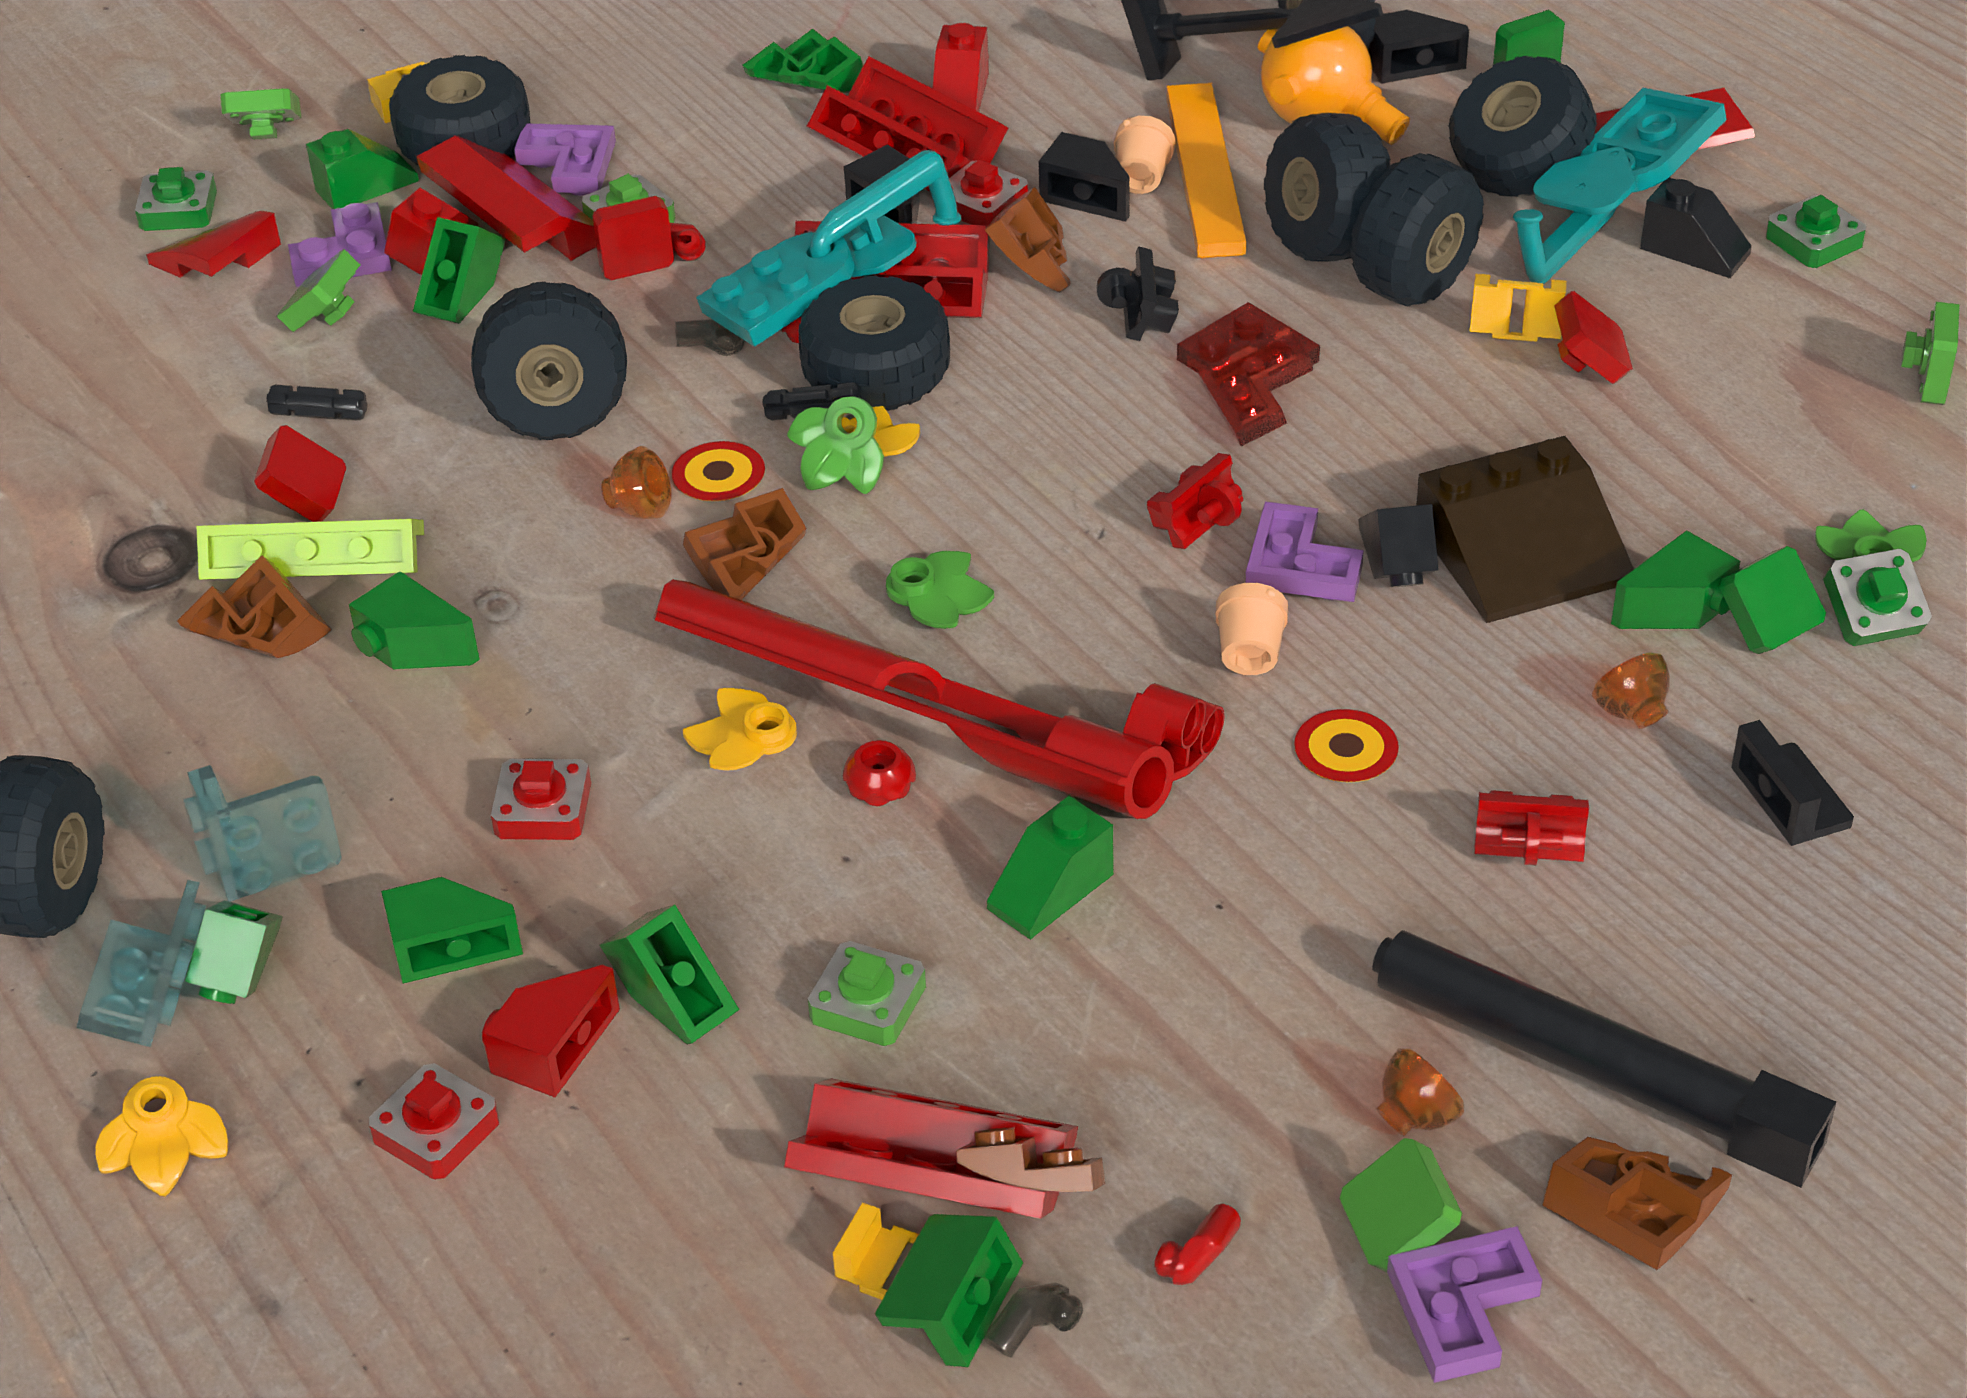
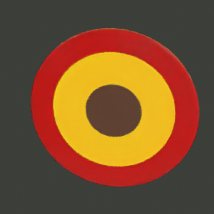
M730 441L709 442L691 448L682 454L673 466L672 479L675 486L689 497L704 501H724L737 498L754 489L764 476L765 463L757 451L744 444Z
M1351 709L1330 710L1311 717L1299 728L1294 742L1296 755L1307 769L1318 776L1339 782H1359L1381 775L1393 765L1399 749L1394 731L1383 720L1369 713Z

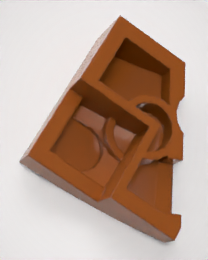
M1033 187L1004 207L985 228V231L1000 250L1021 270L1043 285L1061 292L1071 284L1070 279L1059 267L1067 261L1066 251L1062 244V239H1064L1062 225L1037 189Z
M780 488L735 503L732 517L684 532L683 546L699 572L714 591L742 600L805 536L806 526L784 489Z
M263 555L224 593L211 586L177 620L183 628L190 632L275 658L295 654L313 645L332 630L275 564Z
M1586 1137L1553 1162L1542 1206L1658 1270L1690 1239L1707 1219L1729 1189L1732 1174L1723 1169L1712 1167L1709 1179L1705 1180L1672 1172L1668 1166L1669 1156L1649 1151H1629L1616 1143Z

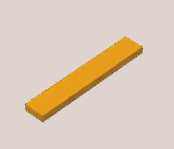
M1212 83L1167 85L1166 99L1172 130L1175 135V145L1197 257L1212 258L1246 255V238Z

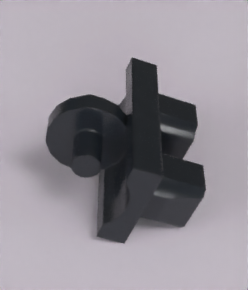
M1138 246L1135 253V270L1130 271L1126 268L1118 267L1109 269L1098 278L1096 289L1098 298L1104 305L1110 308H1124L1126 338L1140 341L1146 328L1169 333L1177 318L1179 306L1178 300L1170 298L1176 282L1175 271L1155 266L1152 250Z

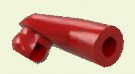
M670 222L674 252L685 261L699 259L706 249V242L693 224Z
M1217 1204L1212 1207L1184 1247L1175 1241L1164 1242L1155 1258L1154 1268L1156 1273L1162 1277L1172 1278L1174 1285L1193 1283L1225 1250L1239 1230L1241 1218L1238 1212L1227 1204Z

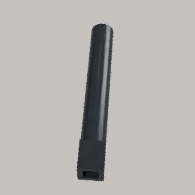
M1405 930L1400 931L1394 939L1386 937L1375 954L1372 970L1378 973L1379 988L1729 1141L1728 1156L1800 1188L1803 1186L1827 1143L1836 1101L1769 1072L1761 1070L1756 1080L1753 1081Z

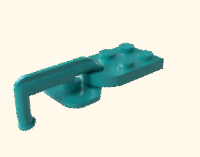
M1642 88L1594 135L1595 137L1591 144L1581 152V156L1563 160L1551 166L1534 184L1535 198L1542 204L1574 212L1543 243L1539 222L1543 219V214L1540 211L1524 209L1513 214V220L1517 222L1519 244L1529 280L1535 283H1546L1613 216L1617 207L1631 193L1649 189L1668 179L1727 120L1724 104Z
M924 150L832 209L815 232L796 235L778 243L769 250L759 252L752 258L751 262L731 275L716 280L711 288L696 297L702 313L755 347L802 316L812 301L817 300L819 294L827 288L839 285L840 282L852 277L879 274L890 269L909 256L915 250L917 242L911 230L889 219L884 214L929 186L936 213L933 215V222L943 226H950L961 221V214L957 212L955 195L943 159L932 150Z

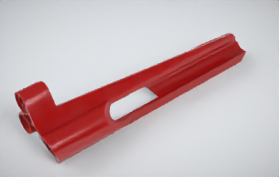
M672 579L664 585L653 617L655 621L945 723L972 751L990 764L1013 775L1135 819H1147L1162 807L1171 791L1173 781L1186 777L1206 759L1217 745L1224 725L1225 715L1224 709L1221 706L1156 683L1150 684L1143 694L1137 692L1123 732L1073 715H1066L1061 718L946 679L938 671L924 663L687 581ZM888 685L1015 730L1020 738L885 691L884 689Z

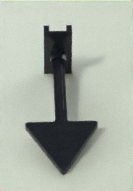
M1121 0L1147 80L1163 79L1182 58L1176 40H1181L1184 36L1279 29L1272 37L1274 48H1279L1383 15L1381 4L1369 0H1303L1294 9L1269 8L1182 16L1181 13H1168L1164 0Z

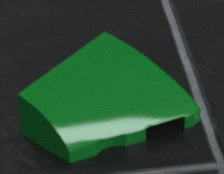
M812 28L785 50L775 42H772L742 66L745 73L751 77L825 90L828 85L840 92H849L864 65L861 57L835 36L827 40Z

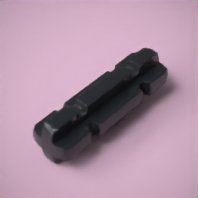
M851 382L837 384V388H833L832 385L793 388L792 392H789L787 389L770 390L767 392V395L763 396L762 405L766 418L773 421L787 419V415L796 418L801 412L811 407L829 408L833 402L843 397L855 396L862 398L860 387L856 383Z
M275 384L270 387L266 397L268 411L273 415L290 416L291 411H295V415L301 417L337 419V414H341V418L344 420H361L367 411L366 394L361 390L343 389V394H339V389L297 386V391H293L292 385Z

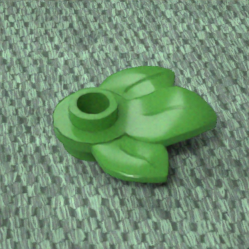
M855 396L843 397L833 402L829 408H808L797 415L792 422L787 437L799 446L806 447L801 460V474L805 486L809 490L828 487L839 481L843 476L863 494H868L875 487L883 468L884 455L874 438L877 429L876 413L867 401ZM847 413L854 415L857 420V427L852 433L846 432L842 427V418Z
M1864 509L1857 511L1845 523L1842 529L1817 526L1815 531V540L1819 549L1835 560L1902 549L1909 553L1911 561L1915 562L1923 556L1927 542L1926 533L1921 525H1908L1888 532Z
M961 551L935 552L925 559L917 557L902 559L892 566L891 572L886 578V592L892 601L907 606L912 617L920 623L941 629L956 627L959 622V614L968 615L985 608L994 599V590L966 575L971 563V554Z

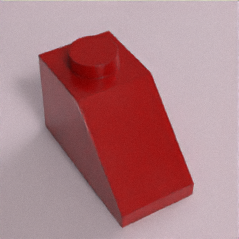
M968 23L942 25L935 51L933 89L979 112L989 75L987 27L973 26Z
M418 188L392 210L384 253L422 276L437 217L477 227L479 223L424 189Z
M599 965L516 988L502 1007L494 1010L488 1016L483 1027L482 1041L485 1045L490 1073L556 1098L620 1010L613 968Z

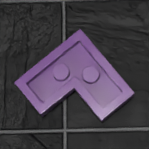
M526 124L519 135L514 149L516 162L520 165H534L539 168L555 166L551 176L555 192L571 193L578 196L587 195L602 187L616 143L614 126Z
M378 202L368 204L352 203L344 208L331 210L336 236L328 238L312 237L302 242L288 244L296 287H299L309 275L342 249H345L360 264L353 277L392 270L390 258L384 253L386 239Z
M1265 501L1246 568L1245 583H1261L1272 586L1283 593L1354 602L1363 567L1364 550L1314 544L1313 540L1318 524V508Z
M1518 1226L1388 1256V1276L1433 1382L1436 1383L1499 1368L1502 1349L1484 1309L1539 1297L1542 1286V1278Z

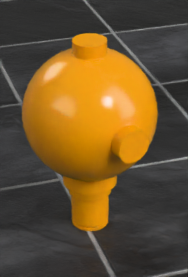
M1349 26L1279 48H1274L1272 37L1278 29L1267 30L1262 35L1257 49L1264 54L1261 65L1263 92L1272 109L1285 121L1292 124V121L1297 118L1312 114L1343 113L1360 117L1363 122L1369 124L1377 132L1381 139L1390 145L1395 144L1405 133L1410 123V118L1386 102V98L1381 95V89L1371 82L1372 64L1369 52L1360 36Z

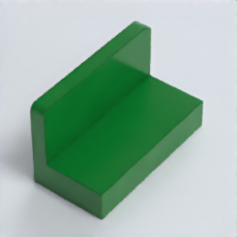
M933 1214L924 1224L878 1306L875 1316L882 1326L923 1329L946 1366L969 1367L1024 1262L997 1216Z

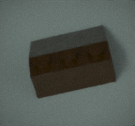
M1566 436L1547 439L1542 442L1419 474L1416 506L1432 504L1437 555L1486 623L1616 588L1617 582L1634 570L1590 466Z

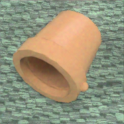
M1138 115L1125 119L1119 125L1115 134V157L1129 175L1130 192L1134 194H1145L1156 189L1167 164L1174 154L1175 135L1171 128L1162 120L1151 116Z
M1241 583L1230 586L1221 592L1216 601L1215 615L1216 624L1219 626L1222 662L1226 668L1238 674L1259 675L1273 669L1278 661L1283 630L1288 623V601L1280 591L1272 586L1261 583Z

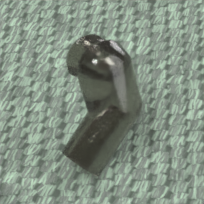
M712 319L675 321L677 346L703 345L722 356L735 355L744 346L745 341Z
M1059 1283L1023 1287L1011 1297L984 1336V1340L1003 1355L1012 1358L1033 1327L1048 1326L1052 1323L1058 1330L1063 1332L1073 1329L1083 1314L1082 1301L1078 1297L1070 1295L1069 1288Z

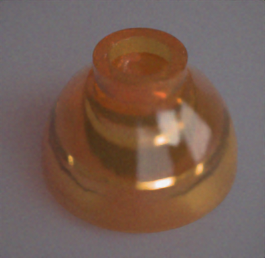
M639 446L624 454L614 465L611 476L603 479L601 484L604 501L610 508L615 509L619 507L626 514L636 518H661L666 514L671 502V484L667 470L659 456L645 446Z
M1650 652L1621 663L1596 682L1592 691V697L1607 713L1617 718L1633 720L1638 729L1646 728L1658 722L1669 712L1664 702L1669 692L1670 675L1663 655Z
M1398 1048L1390 1058L1384 1071L1382 1081L1384 1101L1376 1108L1381 1117L1402 1136H1405L1412 1128L1419 1130L1442 1128L1464 1114V1101L1453 1086L1419 1054L1411 1049Z

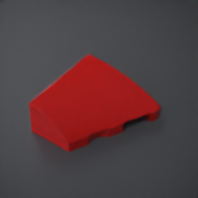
M255 211L198 235L154 250L147 254L148 263L179 278L192 269L212 277L231 262L250 268L281 245L275 215L272 212Z

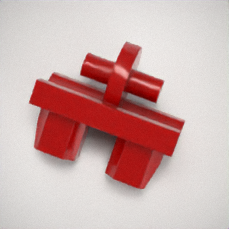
M1218 453L1203 466L1191 465L1180 474V480L1176 488L1169 493L1158 492L1147 501V508L1153 527L1168 530L1174 548L1186 549L1215 524L1229 526L1240 517L1242 512L1241 502L1244 499L1242 489L1234 483L1231 476L1233 462L1230 454Z
M1491 790L1489 793L1479 792L1474 854L1522 857L1524 865L1532 866L1537 865L1538 859L1584 862L1589 801L1574 799L1573 796L1551 794L1550 797L1514 795L1511 791Z

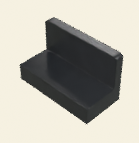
M1760 720L1739 726L1731 768L1791 846L1852 827L1853 814L1796 743L1791 742L1779 745Z

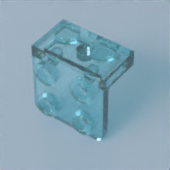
M211 765L187 772L193 796L183 799V803L194 834L201 831L204 834V839L194 841L196 851L205 875L216 872L227 901L231 902L301 877L318 873L340 863L342 856L328 793L322 778L319 776H309L227 803Z
M187 880L170 935L115 920L110 921L76 1028L151 1047L158 1023L167 1026L171 1025L181 990L169 986L182 988L195 943L184 941L183 939L196 941L206 909V905L195 902L200 885L199 882Z

